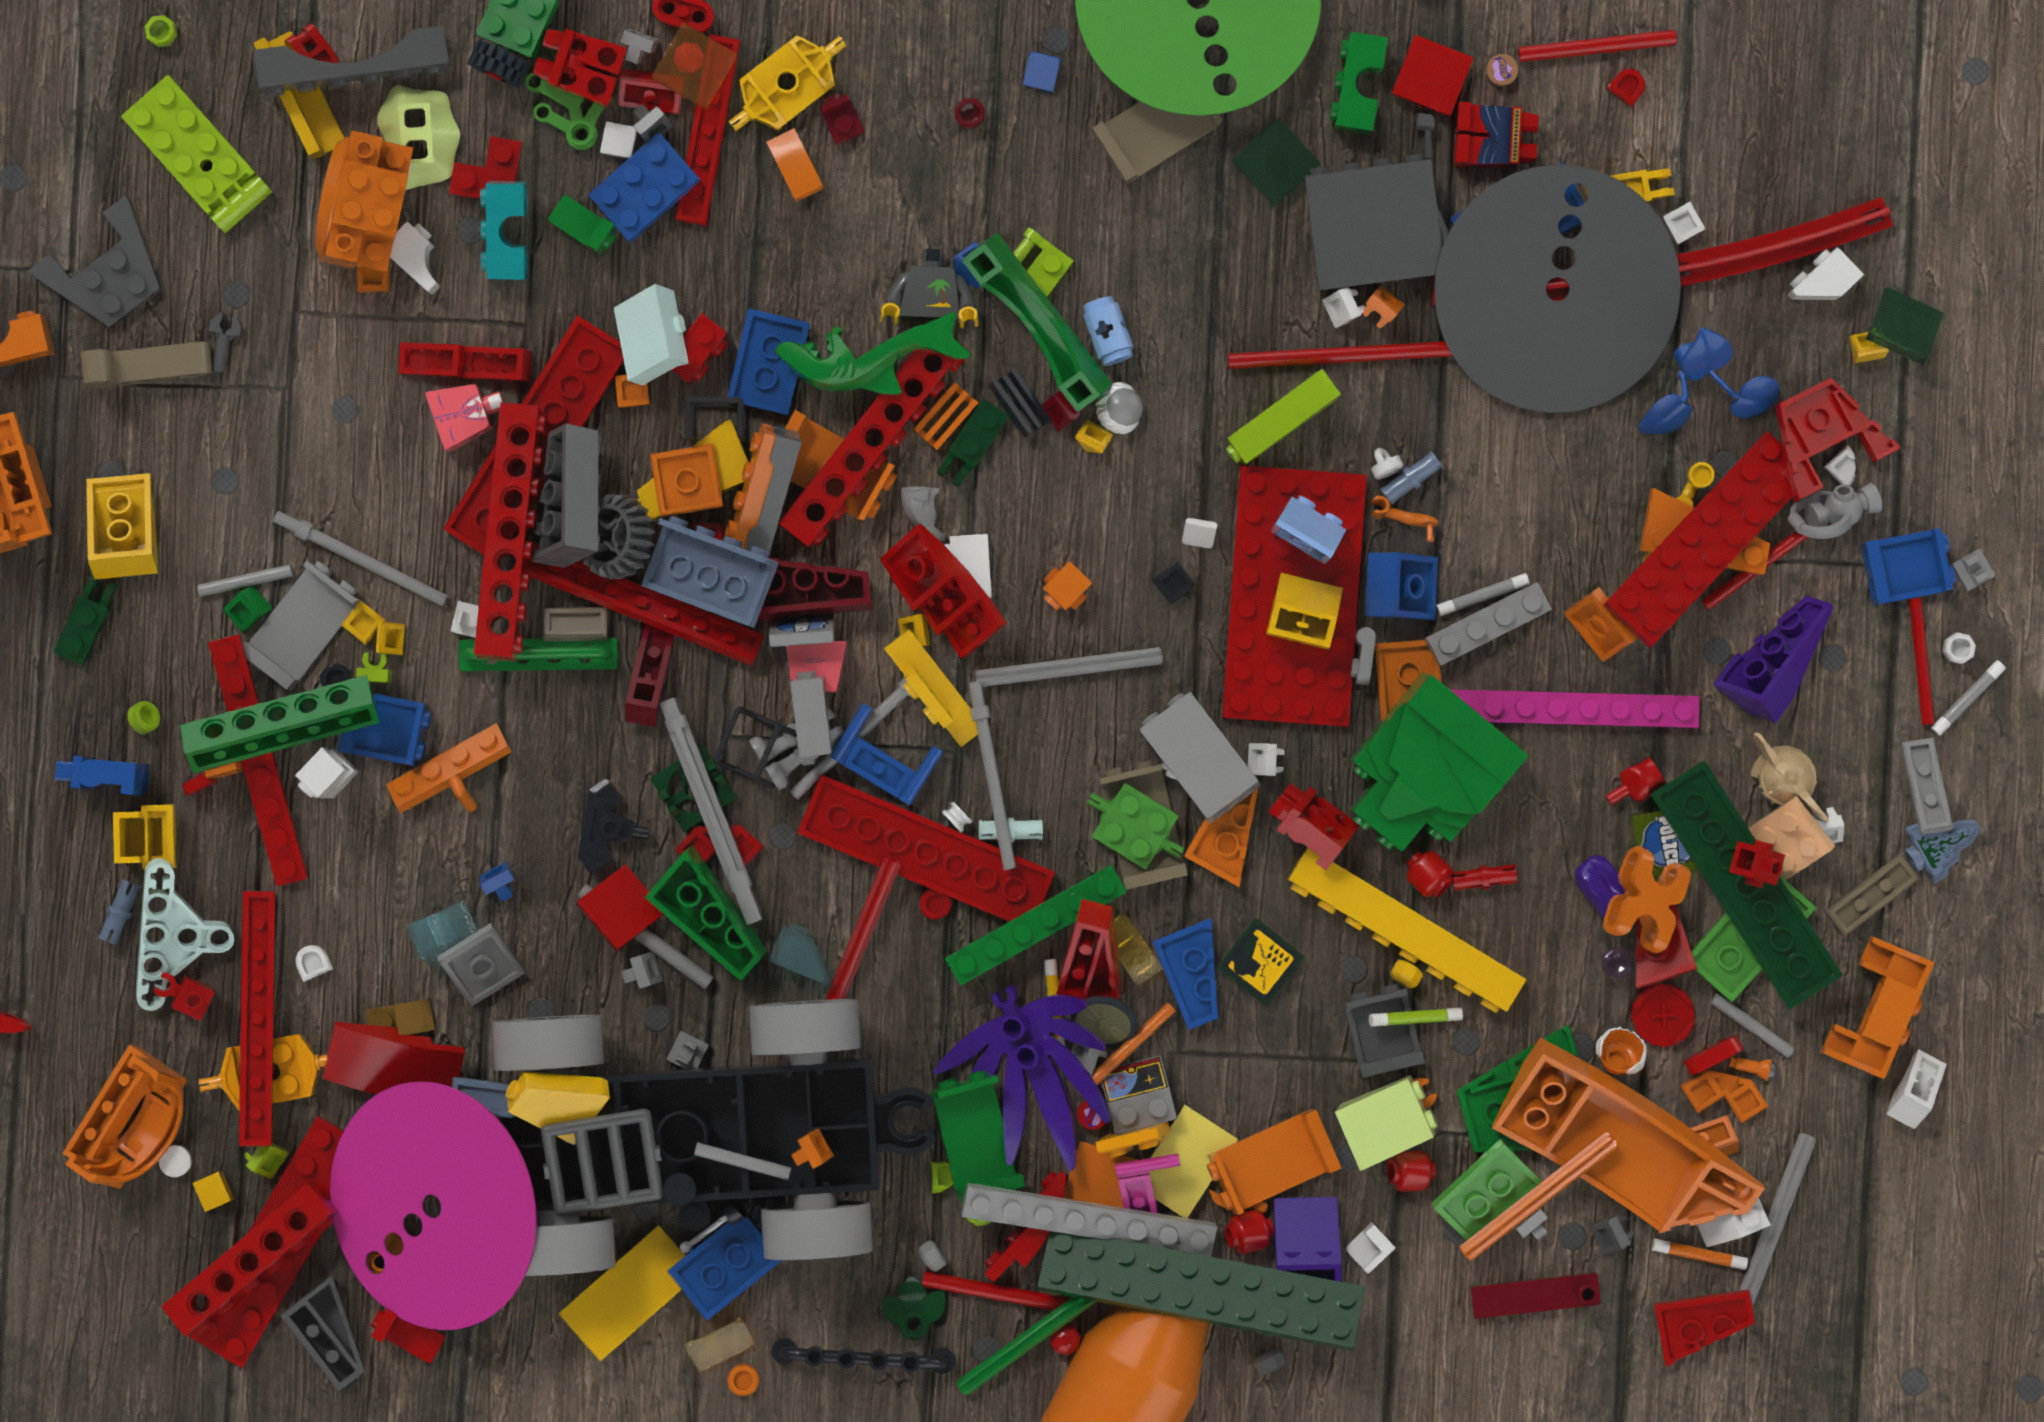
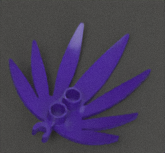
M1012 984L1005 988L1009 996L1008 1000L1003 999L999 991L991 995L993 1003L1002 1009L1004 1015L984 1023L960 1040L942 1058L932 1073L936 1075L966 1062L989 1044V1047L977 1061L971 1073L986 1070L987 1074L994 1075L1001 1062L1003 1053H1006L1003 1128L1007 1165H1011L1016 1161L1025 1129L1027 1084L1024 1069H1026L1049 1131L1069 1171H1072L1076 1167V1138L1073 1116L1065 1087L1050 1055L1102 1120L1108 1123L1111 1117L1104 1098L1087 1069L1065 1045L1051 1035V1032L1074 1043L1101 1051L1106 1048V1045L1093 1032L1082 1025L1067 1019L1053 1017V1015L1064 1016L1078 1013L1088 1007L1087 1001L1070 995H1051L1039 998L1020 1007L1017 1002L1018 990Z

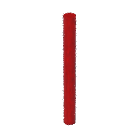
M1796 531L1769 550L1766 568L1808 537ZM1739 572L1701 600L1702 605L1707 611L1711 610L1758 574Z
M1922 598L1909 599L1921 724L1927 725L1934 724Z

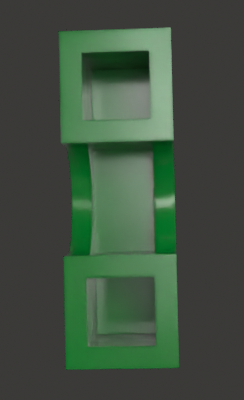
M1350 32L1348 40L1342 39L1339 58L1345 59L1343 71L1337 70L1334 89L1340 90L1338 102L1332 101L1329 120L1335 121L1334 130L1371 136L1374 129L1378 100L1362 96L1358 92L1355 82L1356 78L1363 73L1381 74L1384 67L1388 37Z

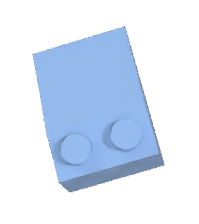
M1299 496L1298 499L1291 497L1271 532L1325 564L1334 554L1346 532V529L1341 527L1343 521L1328 512L1325 516L1314 510L1316 505L1303 496Z

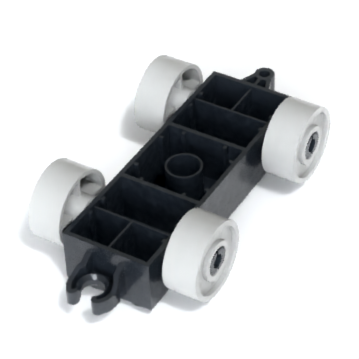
M858 999L795 1001L749 1006L752 1055L785 1054V1063L578 1075L600 1077L608 1080L610 1098L597 1116L639 1109H648L650 1111L655 1143L660 1147L661 1161L658 1162L663 1188L668 1177L682 1172L689 1174L696 1182L697 1192L692 1201L793 1195L794 1203L775 1205L761 1209L764 1258L770 1260L824 1259L872 1252L873 1239L870 1202L862 1200H837L836 1193L879 1190L881 1186L879 1152L892 1151L896 1154L913 1155L926 1150L936 1139L935 1133L931 1130H920L910 1136L903 1135L897 1131L893 1123L894 1115L901 1107L930 1108L933 1104L931 1094L920 1088L908 1086L894 1089L890 1093H876L874 1057L828 1060L829 1051L861 1048ZM599 1014L535 1017L491 1022L495 1071L528 1070L532 1072L571 1075V1067L604 1063L602 1019ZM518 1079L493 1080L492 1082L510 1084L513 1080L517 1081ZM496 1116L515 1141L527 1166L534 1190L537 1217L536 1240L533 1256L525 1276L575 1274L616 1267L613 1217L579 1216V1213L557 1215L554 1212L549 1179H545L543 1164L546 1163L541 1128L517 1116L514 1118ZM639 1123L621 1125L620 1132L630 1191L649 1188ZM607 1128L587 1131L598 1196L617 1193ZM819 1128L834 1156L814 1169L809 1160L797 1166L791 1154L801 1149L797 1140ZM555 1136L565 1200L585 1199L577 1146ZM697 1143L790 1167L789 1179L785 1180L696 1156L694 1153ZM663 1191V1197L659 1200L629 1205L658 1204L670 1202L666 1199Z

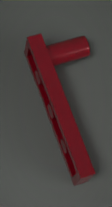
M1597 1272L1470 1286L1474 1319L1601 1305Z

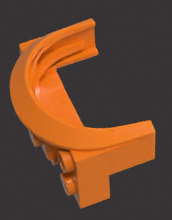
M129 1044L63 1151V1154L69 1158L65 1165L90 1183L102 1184L121 1189L125 1182L135 1179L148 1171L166 1153L179 1130L183 1115V1087L187 1079L143 1048ZM145 1096L143 1104L135 1120L128 1128V1130L123 1134V1136L118 1140V1137L122 1132L123 1128L127 1124L128 1120L135 1111L141 1099ZM117 1148L121 1149L123 1152L132 1157L134 1161H130L122 1154L117 1152Z

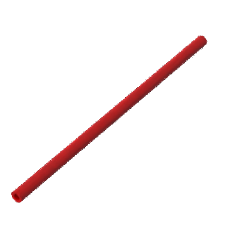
M1441 341L1228 353L1229 369L1438 358L1453 357L1446 342Z

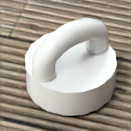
M1383 448L1375 450L1374 456L1377 464L1371 468L1375 479L1387 478L1403 469L1404 464L1399 455L1390 457Z

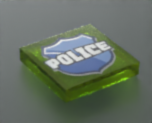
M1660 811L1631 816L1636 846L1648 849L1654 856L1653 877L1660 876L1664 867L1674 863L1682 864L1689 870L1697 869Z

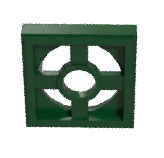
M701 745L698 747L706 768L710 771L708 774L711 781L717 782V796L723 808L738 797L718 766L714 764L713 758L706 747ZM679 760L650 778L661 800L666 804L668 811L676 819L683 832L703 820L700 811L688 812L677 806L686 799L695 801V798L686 794L685 785L688 781ZM678 772L683 780L681 791L671 797L670 783L674 774Z

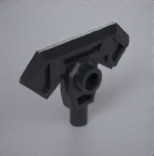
M603 779L590 788L588 792L578 858L589 873L595 872L613 859L605 843L632 841L633 838L649 839V827L637 826L635 821L611 812L622 798L609 779Z

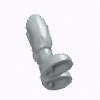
M828 708L829 723L836 718L831 708ZM790 723L787 726L796 730L795 723ZM841 725L830 730L832 747L838 743L845 732ZM783 732L782 737L776 739L766 763L790 747L796 746L797 749L786 758L765 767L767 774L778 791L787 786V777L793 769L800 764L802 766L815 764L817 758L821 756L799 757L797 736L795 737ZM755 736L749 740V743L760 761L768 741Z

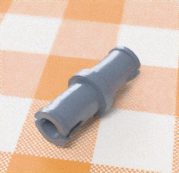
M1430 451L1429 454L1410 468L1407 466L1403 468L1402 474L1386 486L1380 488V490L1391 505H1393L1395 501L1413 488L1417 490L1421 487L1420 483L1443 466L1433 452Z
M121 879V884L113 904L107 907L106 911H109L98 936L99 939L106 941L110 930L113 929L109 943L114 945L118 944L126 920L132 917L130 910L141 886L133 883L129 894L126 895L130 882Z

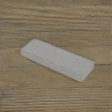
M1933 737L1902 742L1900 746L1920 835L1952 831V819Z

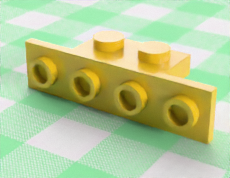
M910 629L884 647V650L904 674L907 681L903 685L914 700L919 697L926 705L923 712L933 725L939 722L943 728L949 731L960 747L978 735L976 721H972L970 706Z

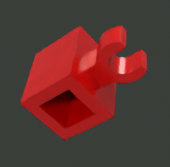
M162 971L161 977L167 979L170 985L164 990L155 986L153 989L154 993L160 997L173 996L171 1001L173 1009L201 1021L215 993L214 987L184 974L181 982L178 983L171 973Z

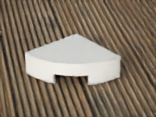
M1848 445L1823 467L1840 485L1851 486L1855 478V456Z

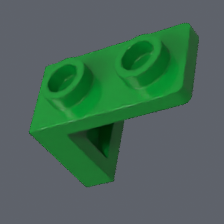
M567 195L561 198L548 218L550 223L598 255H601L604 249L608 251L617 238L615 233L618 229L613 223L604 217L603 219Z

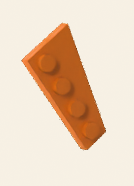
M1651 488L1639 551L1652 553L1695 507L1655 488ZM1755 536L1726 568L1765 575L1770 543Z

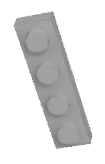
M1536 582L1426 637L1425 641L1439 667L1552 609L1539 583Z

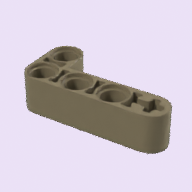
M191 342L114 352L107 349L80 352L83 383L89 388H110L203 377L213 374L209 342Z

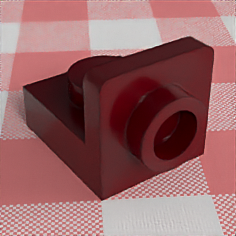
M837 93L823 100L824 105L820 106V111L836 146L865 134L848 94L841 96V93Z

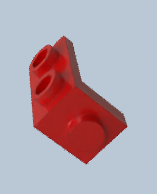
M388 1308L385 1312L380 1309L370 1325L375 1328L370 1337L381 1343L387 1339L427 1363H431L446 1339V1336L441 1332L405 1321Z

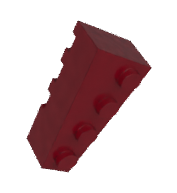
M769 558L779 562L757 621L873 610L869 573L866 571L831 566L823 567L810 565V563H795Z

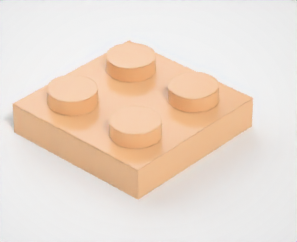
M1797 796L1748 828L1756 840L1773 844V851L1785 855L1783 869L1780 874L1785 880L1823 857L1835 847L1834 843Z

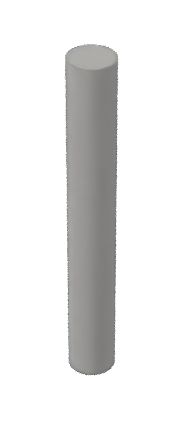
M291 564L203 583L197 585L200 597L293 577V570Z
M1718 993L1711 999L1710 1004L1787 1058L1795 1050V1047Z
M697 1143L694 1153L696 1156L785 1180L789 1179L791 1168L702 1143Z

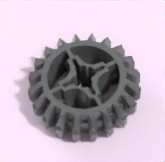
M624 494L605 495V498H598L600 505L598 516L600 542L598 552L585 557L583 564L590 567V572L603 576L606 579L620 580L622 578L626 579L627 576L636 575V569L644 568L643 559L650 558L648 548L654 546L650 541V536L656 532L649 527L653 522V519L647 516L649 509L641 506V502ZM620 513L621 516L618 519H614ZM617 554L618 556L612 560V555Z

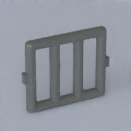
M648 1109L546 1124L541 1128L546 1163L543 1164L545 1179H549L554 1212L557 1215H568L659 1200L663 1197L658 1162L661 1161L660 1147L655 1143L651 1113ZM639 1123L649 1188L630 1191L620 1126ZM607 1128L617 1193L598 1196L587 1131ZM574 1133L585 1199L566 1201L555 1136Z

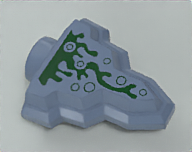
M1957 820L1952 823V831L1920 835L1918 823L1905 827L1911 846L1906 848L1904 852L1916 872L1924 869L1934 884L1949 875V868L1959 861L1960 850L1971 845L1981 831L1976 820Z

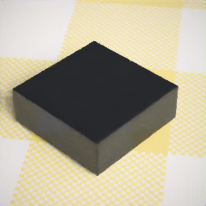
M1177 560L1152 579L1153 583L1171 605L1196 586L1195 582Z

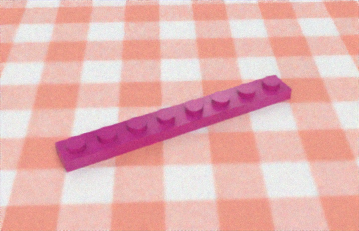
M1450 689L1489 723L1699 728V696Z

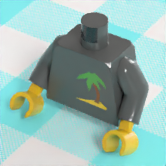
M932 248L924 249L923 266H910L909 272L900 274L888 292L886 303L882 306L880 322H883L884 317L892 316L894 317V325H897L899 323V316L902 320L934 321L953 311L957 315L955 322H959L961 328H964V321L973 320L975 327L979 325L974 295L964 277L955 274L954 268L942 267L943 250Z

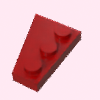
M1676 904L1669 906L1676 919L1673 934L1666 949L1659 953H1653L1641 945L1642 925L1640 919H1636L1637 990L1698 970Z

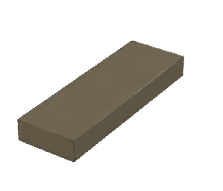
M1898 853L1824 912L1843 936H1847L1918 881L1920 877L1902 854Z

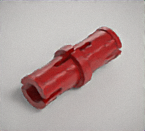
M1515 864L1497 867L1480 865L1478 869L1453 871L1451 876L1454 879L1452 883L1454 885L1453 890L1458 891L1472 888L1489 890L1491 886L1517 884Z

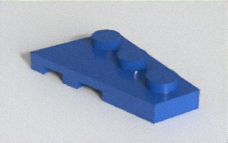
M1211 918L1152 941L1188 1030L1217 1019Z

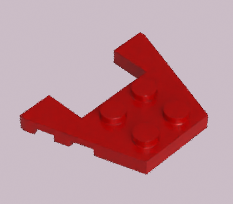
M1832 378L1775 406L1795 502L1824 488L1809 461L1810 457L1856 434L1872 463L1900 449L1899 444L1894 439L1890 440L1880 430L1882 427L1875 420L1871 421L1858 408L1860 405Z

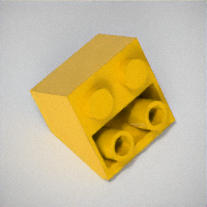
M1281 573L1266 635L1328 650L1338 617L1343 588Z

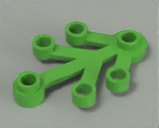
M545 47L546 51L556 59L558 51ZM530 73L525 79V85L532 93L540 92L568 108L571 118L570 121L554 113L548 104L539 103L533 110L536 120L540 123H549L565 132L569 145L574 149L581 151L590 149L597 141L598 133L594 125L603 112L604 107L593 102L583 117L580 106L584 100L583 98L549 87L548 82L539 78L541 80L540 86L532 88L529 84L530 80L539 77ZM613 94V96H612L610 105H611V104L613 103V101H614V94ZM541 108L549 110V115L546 118L538 117V111ZM579 130H586L588 132L585 140H578L576 138Z

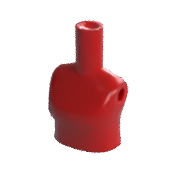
M1648 756L1639 764L1628 767L1620 772L1621 786L1605 795L1611 806L1627 796L1639 803L1648 798L1655 790L1664 786L1666 781L1655 763Z

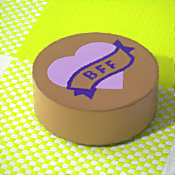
M1507 54L1495 55L1486 66L1487 79L1497 87L1510 85L1518 74L1517 62Z

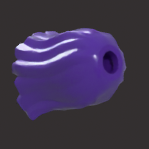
M1600 855L1590 856L1575 869L1574 875L1577 886L1593 904L1600 916L1604 918L1610 899L1614 895L1625 893V890L1619 884V872L1605 857Z

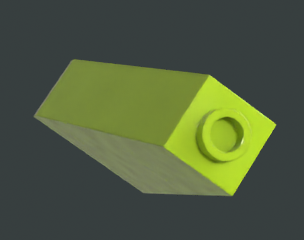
M1321 369L1228 437L1226 442L1229 446L1225 449L1236 464L1241 461L1246 466L1337 401L1341 394L1325 371Z

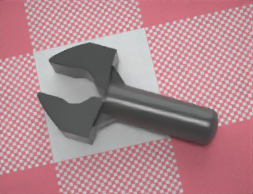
M223 312L217 314L209 324L208 331L213 332L217 337L212 363V371L215 373H223L230 341L235 337H242V324L234 314L232 326L226 333L222 329L225 316Z

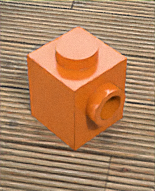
M1069 561L1061 570L1055 567L1043 579L1046 583L1043 591L1047 593L1043 599L1056 611L1060 607L1065 612L1070 607L1075 611L1088 598L1084 592L1092 585V582Z

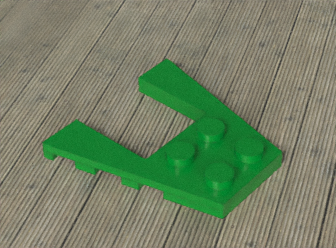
M1565 1025L1543 1038L1570 1054L1578 1056L1569 1025ZM1536 1043L1455 1090L1472 1152H1486L1499 1139L1512 1151L1532 1150L1492 1129V1124L1523 1062Z

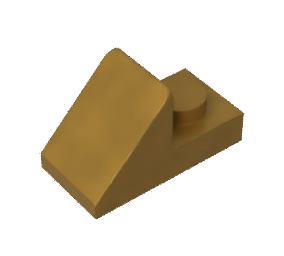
M430 998L366 1010L368 1025L397 1027L398 1034L410 1035L435 1030Z

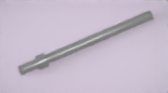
M278 511L273 519L274 523L294 532L295 537L305 542L310 540L442 607L448 599V595L315 529L314 524L304 519L299 521L281 511Z
M905 677L897 683L899 687L869 715L859 731L858 737L863 739L907 696L911 697L903 686L907 682ZM830 754L826 755L790 790V793L799 800L819 781L820 776L825 775L837 761L832 759Z
M981 681L968 683L973 705L970 712L972 721H976L1003 869H1015L1014 853L988 721L991 718L989 705H985Z

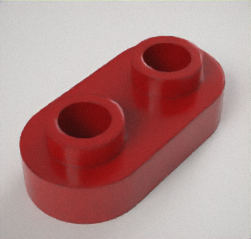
M653 0V13L656 19L663 24L693 33H705L714 24V11L703 0ZM667 4L674 5V12L671 14L664 13V6ZM702 13L705 15V19L701 23H696L693 20L694 15Z

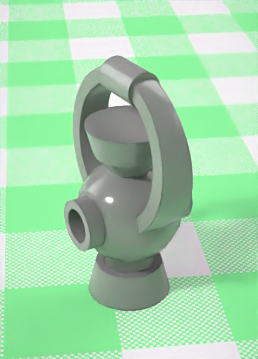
M1873 483L1865 485L1858 490V493L1854 492L1851 486L1839 485L1833 492L1817 491L1794 502L1790 509L1788 522L1797 533L1816 539L1834 538L1850 530L1861 518L1863 512L1866 514L1880 513L1882 511V499L1877 487ZM1804 508L1807 523L1798 514Z

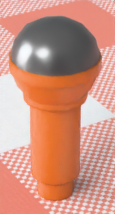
M1731 1057L1729 1063L1730 1067L1757 1074L1764 1081L1775 1079L1779 1069L1776 1062L1771 1059L1758 1062L1740 1057Z

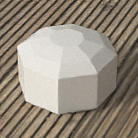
M1957 632L1945 639L1942 652L1949 662L1963 664L1974 657L1976 645L1970 635Z

